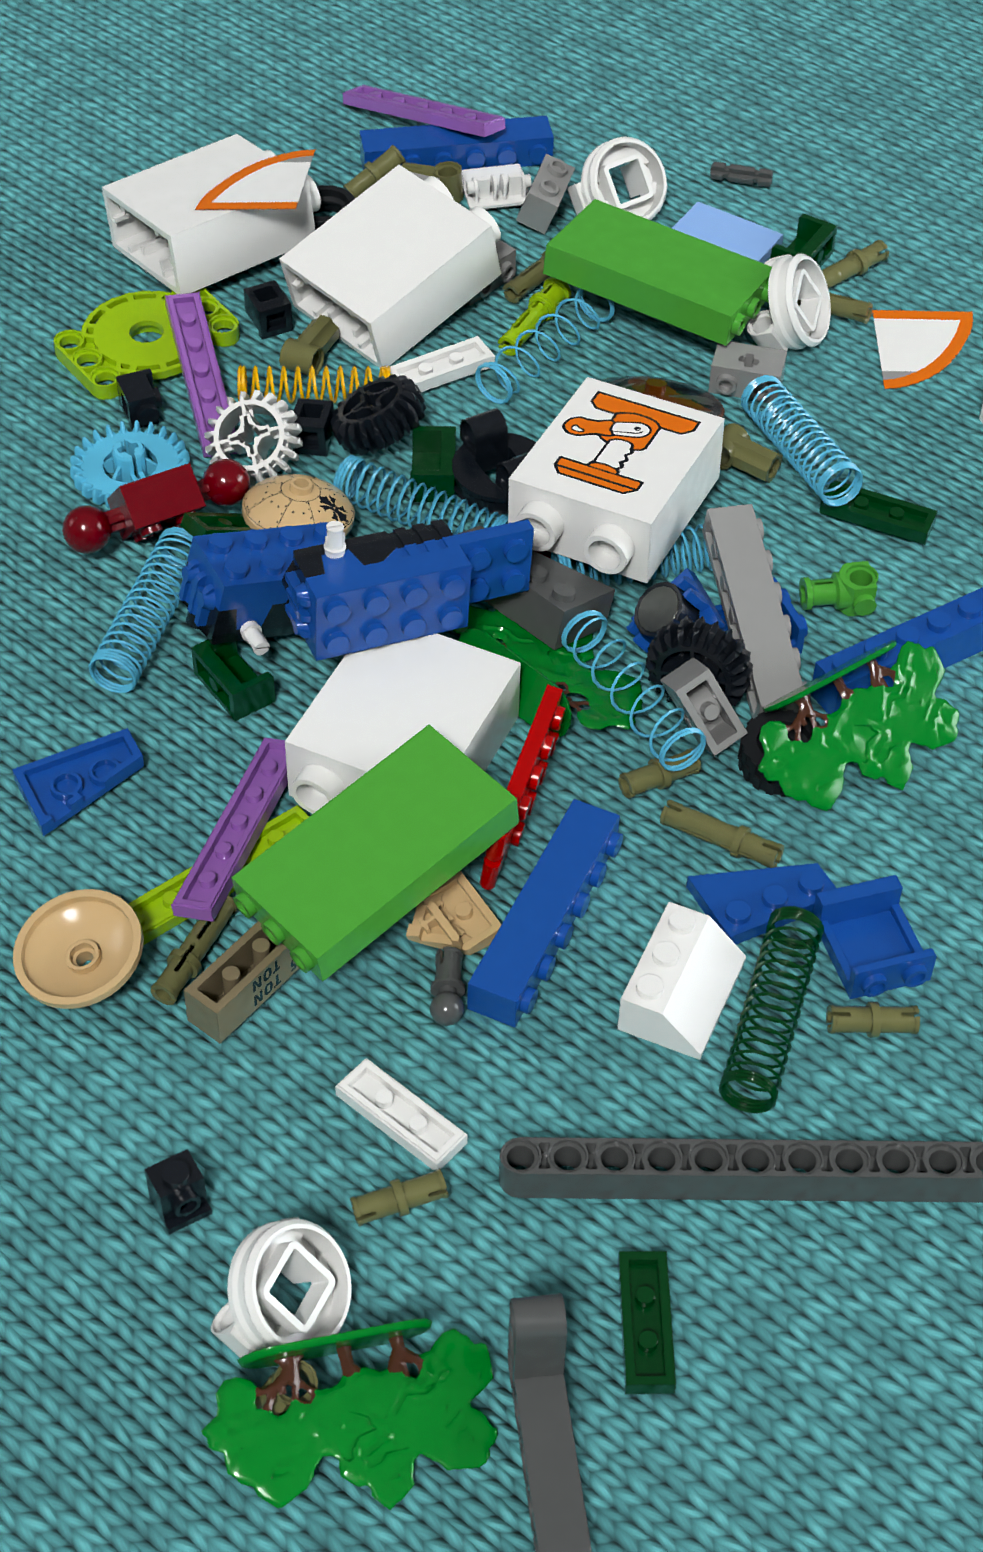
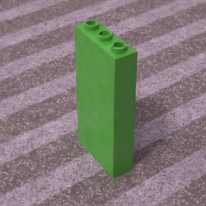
M594 199L546 244L543 274L727 346L736 335L740 336L746 323L751 318L755 319L763 304L765 302L769 303L768 282L772 267Z
M428 724L232 876L231 879L236 893L233 901L245 917L250 919L254 916L261 923L262 930L272 943L277 946L282 943L290 950L291 958L303 972L307 973L311 970L323 982L519 823L517 798Z

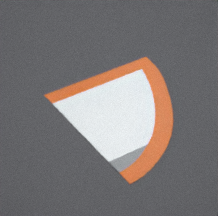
M316 149L277 155L243 168L209 191L198 203L195 210L296 209Z
M872 310L884 389H896L922 382L947 367L960 352L971 333L973 312Z

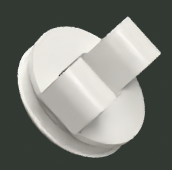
M618 137L600 144L589 154L582 169L581 182L567 187L576 215L596 199L651 220L660 211L665 201L667 177L662 161L649 145L636 138ZM628 162L629 164L620 167L630 198L638 195L640 197L621 204L609 169Z
M802 253L796 254L794 257L787 254L769 259L764 264L772 267L768 282L770 309L760 311L755 319L751 318L747 324L748 333L755 343L761 347L787 351L788 348L798 350L806 346H817L828 332L831 317L829 290L821 268L815 260ZM801 299L800 307L797 304V300Z
M299 1217L281 1219L254 1229L240 1243L233 1256L227 1282L229 1302L216 1314L211 1325V1332L239 1358L272 1346L338 1334L346 1320L351 1300L350 1272L338 1243L325 1229ZM280 1272L294 1284L311 1282V1286L295 1315L270 1294V1289Z

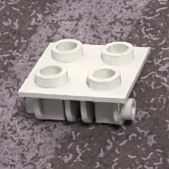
M520 164L462 170L463 191L470 210L475 206L485 210L521 206L528 194V187L532 185L530 174H524Z

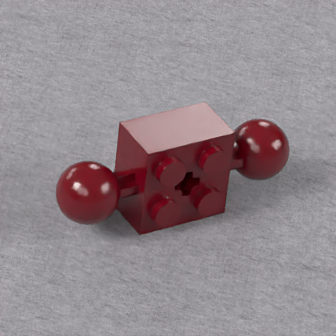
M219 459L207 467L203 474V479L196 480L191 464L188 463L119 486L107 498L111 510L103 512L99 508L90 505L78 506L71 510L63 522V537L69 547L83 554H92L103 549L109 542L111 533L119 531L122 541L133 538L135 543L143 542L155 537L156 533L163 531L165 526H168V528H182L180 525L184 513L199 512L206 506L205 501L211 500L217 505L226 507L240 503L250 488L249 474L239 462L232 459Z

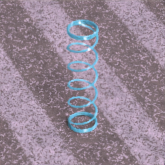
M579 288L576 291L575 298H567L559 303L555 314H546L540 317L536 323L535 330H526L520 333L516 339L515 346L501 348L496 354L495 362H485L478 366L475 371V380L481 393L488 400L496 404L507 403L511 399L512 394L519 393L520 385L516 376L508 368L497 363L500 354L507 349H515L517 361L528 376L539 377L541 372L536 359L529 352L518 347L519 340L527 333H535L537 345L547 359L554 362L559 361L561 357L560 349L555 341L545 333L538 331L542 320L548 317H555L557 330L563 340L573 346L579 345L581 340L577 328L571 321L558 315V311L564 303L574 301L575 310L580 321L587 328L597 330L600 322H606L614 315V302L608 300L610 306L608 317H598L596 311L584 302L583 289ZM577 302H579L582 310L589 318L597 321L595 327H591L584 322L579 314ZM557 317L565 320L574 328L578 337L577 342L572 343L565 338L559 328ZM538 334L545 336L554 344L558 352L557 358H550L544 352L539 343ZM518 350L527 354L534 361L538 369L537 374H530L524 368L519 359ZM487 367L495 370L500 384L508 391L505 399H497L486 390L480 378L482 368ZM501 368L506 370L514 378L517 384L516 391H513L509 377Z
M596 610L585 611L576 615L563 630L561 636L562 645L567 651L573 653L575 661L580 666L591 669L592 681L597 688L611 691V704L616 711L630 714V727L634 733L643 738H650V752L656 759H659L662 767L671 772L679 771L697 761L706 746V736L700 729L695 727L685 728L674 733L664 743L659 755L655 752L652 743L653 738L663 736L678 727L684 719L685 711L683 708L669 710L656 722L650 735L639 732L634 726L633 715L645 712L659 703L664 696V686L656 684L644 690L635 700L631 711L619 708L614 701L613 693L626 689L640 680L645 672L646 665L640 661L631 663L616 676L611 688L600 685L595 677V669L607 667L616 662L626 650L627 643L624 639L610 641L597 653L592 666L582 663L577 657V653L592 649L600 642L607 629L608 621L601 612ZM597 616L584 624L579 630L573 647L568 646L567 636L571 628L585 617ZM601 620L602 626L597 636L588 644L576 648L577 640L582 631L592 622ZM616 642L623 644V649L617 657L606 664L595 666L599 656L607 647ZM634 665H641L642 671L634 681L614 689L618 679L627 669ZM654 688L662 690L661 695L653 704L642 710L634 711L638 701L644 694ZM675 711L681 712V718L674 726L654 735L657 726L665 717ZM691 733L700 735L701 742L690 753L674 759L664 758L670 746L680 737ZM691 756L678 765L670 766L665 764V761L674 762Z

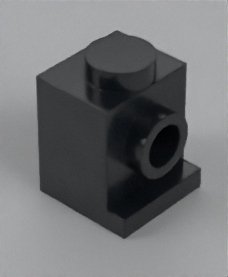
M275 280L244 289L245 311L258 329L261 340L293 331L291 302Z
M151 369L116 376L119 404L131 430L134 428L135 420L139 421L140 428L148 426L149 422H152L153 425L158 424L160 416L158 408H162V400L158 388L154 387Z
M298 398L294 408V412L297 415L294 423L302 427V432L295 437L302 440L303 446L293 448L294 452L297 454L327 456L328 444L333 432L330 423L333 417L332 412L334 411L333 401Z
M188 1149L144 1169L149 1198L169 1235L212 1214V1209L207 1202L204 1177Z

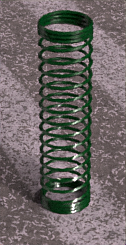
M784 906L775 909L769 917L763 945L760 947L753 978L750 981V989L747 991L743 1011L740 1015V1022L737 1024V1033L734 1035L730 1056L727 1058V1068L723 1072L719 1085L721 1097L730 1106L740 1111L763 1113L770 1111L776 1105L778 1098L777 1088L781 1086L782 1082L780 1077L785 1072L784 1065L788 1061L787 1053L791 1051L792 1045L790 1042L794 1040L795 1035L793 1031L797 1029V1019L800 1017V1008L804 1003L803 997L807 993L806 986L810 982L809 975L813 971L812 964L816 961V953L819 950V943L824 931L822 921L814 913L804 908ZM782 919L801 920L813 926L818 934L814 937L803 929L791 926L776 928L774 923ZM779 930L799 931L808 935L811 939L792 938L781 933ZM774 941L794 949H808L810 953L803 955L792 949L780 948ZM771 943L775 948L768 949L767 945ZM780 951L792 957L803 958L807 964L799 965L790 960L778 959L771 952ZM768 954L772 959L765 960L764 956ZM778 962L790 968H799L804 975L796 976L786 971L775 970L768 963ZM765 965L769 970L762 972L761 967ZM775 973L787 979H795L801 986L792 987L783 982L772 981L765 974ZM762 976L766 981L759 983L758 977ZM772 984L785 990H792L798 997L789 998L782 994L769 992L762 985ZM759 987L763 992L756 994L755 988ZM803 988L802 994L799 991H797L798 989ZM769 995L782 1001H789L795 1008L785 1009L778 1005L768 1004L758 996ZM756 998L761 1004L753 1005L751 1000ZM800 999L799 1005H797L794 1001ZM756 1007H768L779 1012H785L792 1019L781 1020L774 1016L764 1015ZM753 1009L758 1015L749 1016L748 1011ZM792 1011H797V1012H796V1016H794V1015H793L792 1013H790V1012H792ZM764 1018L775 1023H781L788 1030L776 1031L772 1028L763 1027L754 1022L753 1019ZM749 1020L754 1026L746 1028L745 1022ZM793 1022V1027L791 1028L787 1023ZM749 1030H763L779 1035L785 1041L772 1042L752 1034ZM747 1032L752 1038L743 1039L741 1034ZM790 1033V1038L788 1039L783 1034ZM747 1041H758L772 1045L782 1053L773 1054L757 1050L747 1044ZM743 1043L748 1049L739 1050L738 1045ZM787 1044L786 1050L780 1047L781 1045ZM743 1053H756L767 1056L778 1064L766 1065L755 1062ZM740 1055L746 1061L736 1062L735 1056ZM784 1056L782 1062L776 1057ZM740 1065L758 1066L769 1070L775 1076L767 1077L758 1072L746 1070ZM737 1066V1070H731L732 1067ZM780 1067L781 1069L779 1074L775 1070H773L774 1068ZM777 1079V1084L775 1085L771 1080ZM735 1080L751 1090L768 1092L771 1098L758 1100L743 1096L729 1085V1082ZM743 1081L755 1083L762 1088L751 1086L749 1084L744 1083Z

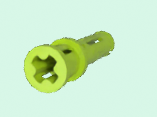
M548 277L543 284V289L530 297L528 308L499 338V349L505 346H515L516 339L520 333L526 330H535L536 323L540 317L546 314H555L559 303L571 297L570 286L563 281ZM548 317L542 320V322L551 320L553 317ZM527 333L522 336L518 347L521 348L533 333ZM507 349L503 353L513 356L515 355V349Z

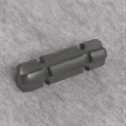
M713 162L710 178L721 181L727 179L728 182L749 185L757 183V186L770 187L773 171L763 168L756 170V167L735 164L726 166V163Z

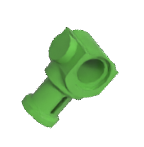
M868 561L845 563L840 571L833 572L830 578L810 580L809 577L800 578L799 594L802 609L811 610L813 606L833 605L834 609L850 617L872 615V612L877 607L875 597L879 579L878 572L869 565Z

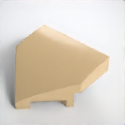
M460 870L416 906L412 924L409 923L406 937L408 940L442 950L446 946L455 947L461 950L464 955L470 956L489 946L502 924Z

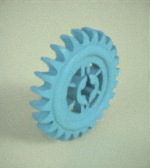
M121 420L120 430L117 434L111 430L109 424H106L107 437H101L98 431L94 429V444L90 443L86 437L82 438L83 449L75 446V455L70 457V476L74 480V487L82 492L83 497L87 499L92 498L93 503L97 505L105 502L106 508H110L107 498L119 486L146 478L148 474L152 476L188 464L190 462V455L184 441L180 440L178 442L176 432H172L168 439L165 426H162L160 432L155 435L152 422H149L148 429L145 432H141L139 421L135 420L133 430L128 432L124 422ZM106 473H114L113 478L111 479Z

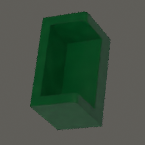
M802 214L798 220L796 238L788 247L775 244L771 249L770 259L787 254L794 257L796 254L802 253L811 257L821 267L833 254L837 225Z
M418 426V428L412 430L413 454L410 479H415L417 486L420 483H425L427 490L431 487H436L437 495L441 491H446L449 498L455 495L452 460L456 453V426ZM413 482L410 483V493H411V495H412L413 487H414V483H413ZM424 486L419 488L413 502H421ZM434 490L428 494L425 502H433ZM442 494L437 502H444L445 495Z
M207 639L191 647L194 674L234 721L276 702L274 677L270 672L257 676L238 655L237 642L211 645Z

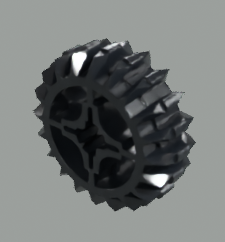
M396 374L390 375L387 378L380 376L378 380L368 381L366 385L358 386L356 391L347 394V398L337 404L338 408L332 412L333 417L330 423L339 445H342L344 450H348L350 454L359 453L360 456L366 455L369 451L372 454H376L378 450L383 448L387 450L390 445L394 443L399 444V440L403 437L410 436V431L418 428L420 425L419 421L425 417L424 411L426 406L420 389L414 384L412 379H408L405 375L397 377Z
M687 615L681 622L673 619L667 626H662L657 631L648 647L645 668L649 670V681L663 685L660 681L663 677L694 657L710 669L731 706H736L743 694L747 692L751 683L750 678L753 673V664L750 663L751 652L743 649L744 639L732 638V629L726 631L720 629L718 621L712 625L707 624L703 616L694 622ZM656 688L655 692L661 693L662 690ZM665 689L664 693L667 694V702L673 701Z

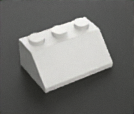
M668 902L620 999L617 1030L700 1060L744 966L746 955L709 915Z

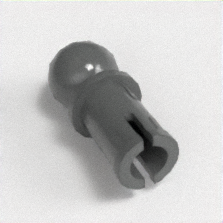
M446 946L443 947V951L438 949L435 953L436 973L435 980L431 983L430 992L434 996L430 1004V1014L436 1023L450 1026L460 1021L464 1013V1004L461 997L465 994V984L461 979L463 953L458 948Z

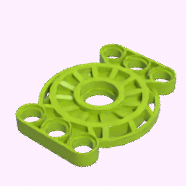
M205 288L192 292L200 293L204 311L213 312L205 314L213 345L228 347L236 344L240 339L238 319ZM139 291L120 295L104 302L88 315L82 325L81 332L64 330L55 335L53 340L55 356L94 397L102 400H109L118 396L116 376L149 368L152 371L153 380L168 378L182 373L165 306V296L177 294L174 291H171V293L164 291ZM219 329H231L228 332H217ZM144 332H155L162 335L159 339L152 342H139L132 338ZM69 344L78 345L73 348H62L63 346ZM87 362L96 363L92 366H80L81 364ZM102 381H113L112 384L108 385L98 384Z

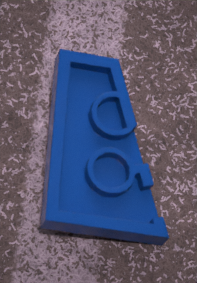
M128 728L14 768L12 771L14 780L44 837L144 767V760Z
M818 863L687 876L686 884L687 889L703 912L709 915L736 945L766 933L770 914L775 909L784 906H796L813 913L816 893L836 889ZM782 919L774 924L777 928L796 920Z

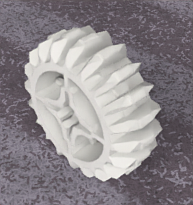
M254 390L250 399L245 391H240L238 402L232 397H227L229 407L226 410L216 406V412L220 417L218 420L214 418L208 419V424L214 428V431L204 433L205 438L212 442L205 447L206 453L213 456L210 464L219 459H231L230 453L233 452L238 454L247 453V456L253 463L250 466L243 465L249 474L250 488L255 485L256 481L259 483L268 477L279 475L278 472L281 469L286 473H291L292 469L287 462L289 459L292 461L299 460V455L293 451V448L303 446L302 440L295 437L302 432V427L294 423L297 415L293 410L287 411L289 405L284 400L277 402V397L272 393H268L264 397L260 390ZM265 414L272 416L276 419L278 426H260L254 415ZM240 422L239 429L231 434L234 427ZM255 432L258 436L254 438V444L252 447L249 443L253 441V435ZM277 445L274 452L267 458L268 450Z

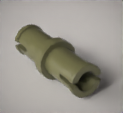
M394 145L390 146L386 152L372 163L368 161L364 164L365 169L347 184H344L343 188L352 193L356 199L397 165L404 163L403 155Z
M687 749L684 752L668 757V759L682 757L693 749ZM691 756L674 762L665 761V764L670 766L678 765ZM698 758L689 767L671 772L662 767L659 759H650L648 765L619 775L620 790L628 799L654 788L663 790L670 787L675 780L699 773L701 761Z
M868 1002L866 1006L829 1005L826 1013V1023H831V1025H827L829 1034L866 1033L868 1037H879L880 1033L918 1034L920 1016L914 1017V1014H919V1008L916 1005L910 1007L880 1006L878 1002Z
M439 1168L434 1172L400 1182L399 1178L389 1181L390 1186L357 1197H350V1202L353 1206L352 1210L357 1225L360 1227L365 1223L396 1213L400 1217L410 1214L409 1209L442 1198L446 1199L449 1197L443 1174Z

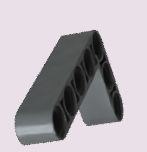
M561 1293L510 1298L508 1328L509 1376L534 1551L592 1552L564 1378L567 1322L564 1300Z

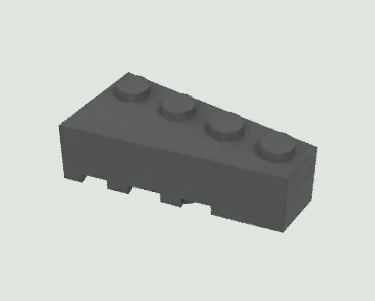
M479 525L461 533L484 529V527ZM532 550L529 590L484 601L553 650L563 647L561 640L563 630L576 615L585 611L596 610L608 619L615 589ZM588 616L577 622L568 633L567 644L574 642L584 624L597 616ZM596 620L589 624L582 631L578 639L600 630L602 621Z

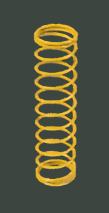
M239 365L238 401L240 391L247 393V370L245 365ZM256 365L253 367L250 399L255 389V381L257 390H260L258 368ZM270 365L267 367L264 397L268 394L269 381L271 393L275 395L272 367ZM283 365L277 402L280 401L282 396L283 382L286 397L290 404L295 400L297 382L301 398L309 399L311 382H313L315 399L323 400L325 382L327 380L329 399L334 404L338 397L340 379L345 400L347 397L343 368L339 366L337 370L333 399L329 369L327 366L324 367L319 398L315 370L311 365L306 398H304L301 371L297 365L295 368L292 398H290L286 367ZM355 365L351 371L349 393L353 391L354 377L356 390L359 386ZM369 365L366 367L364 385L368 383V376L369 381L373 382ZM382 365L379 378L382 375L385 378L389 377L391 367Z

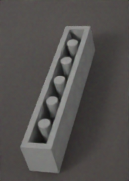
M752 504L707 509L702 532L728 630L732 629L733 639H744L743 649L751 652L750 663L753 664V673L746 697L751 716L754 719L759 713L765 712L763 707L807 684V682L802 681L800 676L801 658L799 650L796 647L793 648L791 644L790 618L787 614L783 615L781 586L779 582H774L772 554L770 550H765L764 526L761 518H756ZM791 703L779 710L786 711V709L798 713L799 706L796 703Z

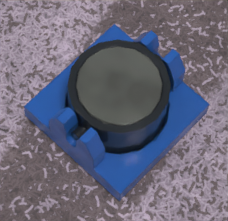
M686 568L672 582L656 583L648 588L639 598L635 608V615L631 617L632 622L626 628L635 636L633 641L648 653V647L657 631L662 626H667L673 619L681 622L688 615L696 622L703 616L707 624L712 625L718 621L720 629L726 624L696 574Z

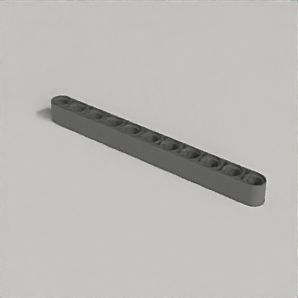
M512 1138L502 1146L499 1157L500 1187L506 1194L517 1198L983 1203V1172L981 1171L983 1170V1142ZM521 1165L527 1167V1169L518 1170L513 1167ZM570 1166L574 1170H562L559 1167ZM614 1166L620 1168L621 1170L613 1171L607 1169L606 1167ZM653 1167H663L668 1171H657ZM707 1167L711 1168L714 1171L707 1172L701 1170L700 1168ZM746 1168H756L761 1172H752ZM794 1168H800L807 1172H797L796 1170H794ZM840 1169H849L854 1173H846ZM887 1169L896 1170L899 1174L892 1173ZM934 1170H941L946 1174H940Z

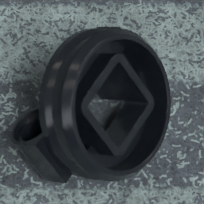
M497 408L463 419L460 422V439L463 445L456 451L452 460V471L455 479L454 491L461 500L467 499L469 506L477 503L479 511L487 507L489 514L498 511L499 515H508L509 477L536 442L521 435L508 433L504 416ZM496 468V483H493L485 472Z

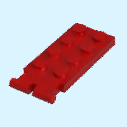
M547 684L506 790L517 798L519 823L486 849L479 881L480 886L486 890H491L496 886L498 876L511 845L519 847L526 826L524 821L527 815H531L537 797V792L532 790L536 791L538 785L542 786L549 763L543 760H548L549 756L553 757L560 734L553 732V730L559 731L566 711L565 707L559 706L563 692L561 688Z

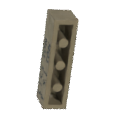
M257 921L184 989L187 1020L221 1044L299 969L290 956V950L282 943L278 946L272 943L262 930L261 923Z

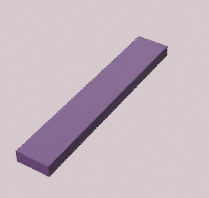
M361 85L342 93L343 104L477 136L486 137L505 129V118L503 116L367 85Z
M200 293L165 296V306L203 458L213 457L205 451V447L212 442L205 438L204 433L214 431V428L208 424V419L214 418L218 420L220 415L216 412V406L226 410L229 405Z
M263 739L172 902L171 907L174 916L214 922L233 887L231 877L243 868L288 784L285 740Z

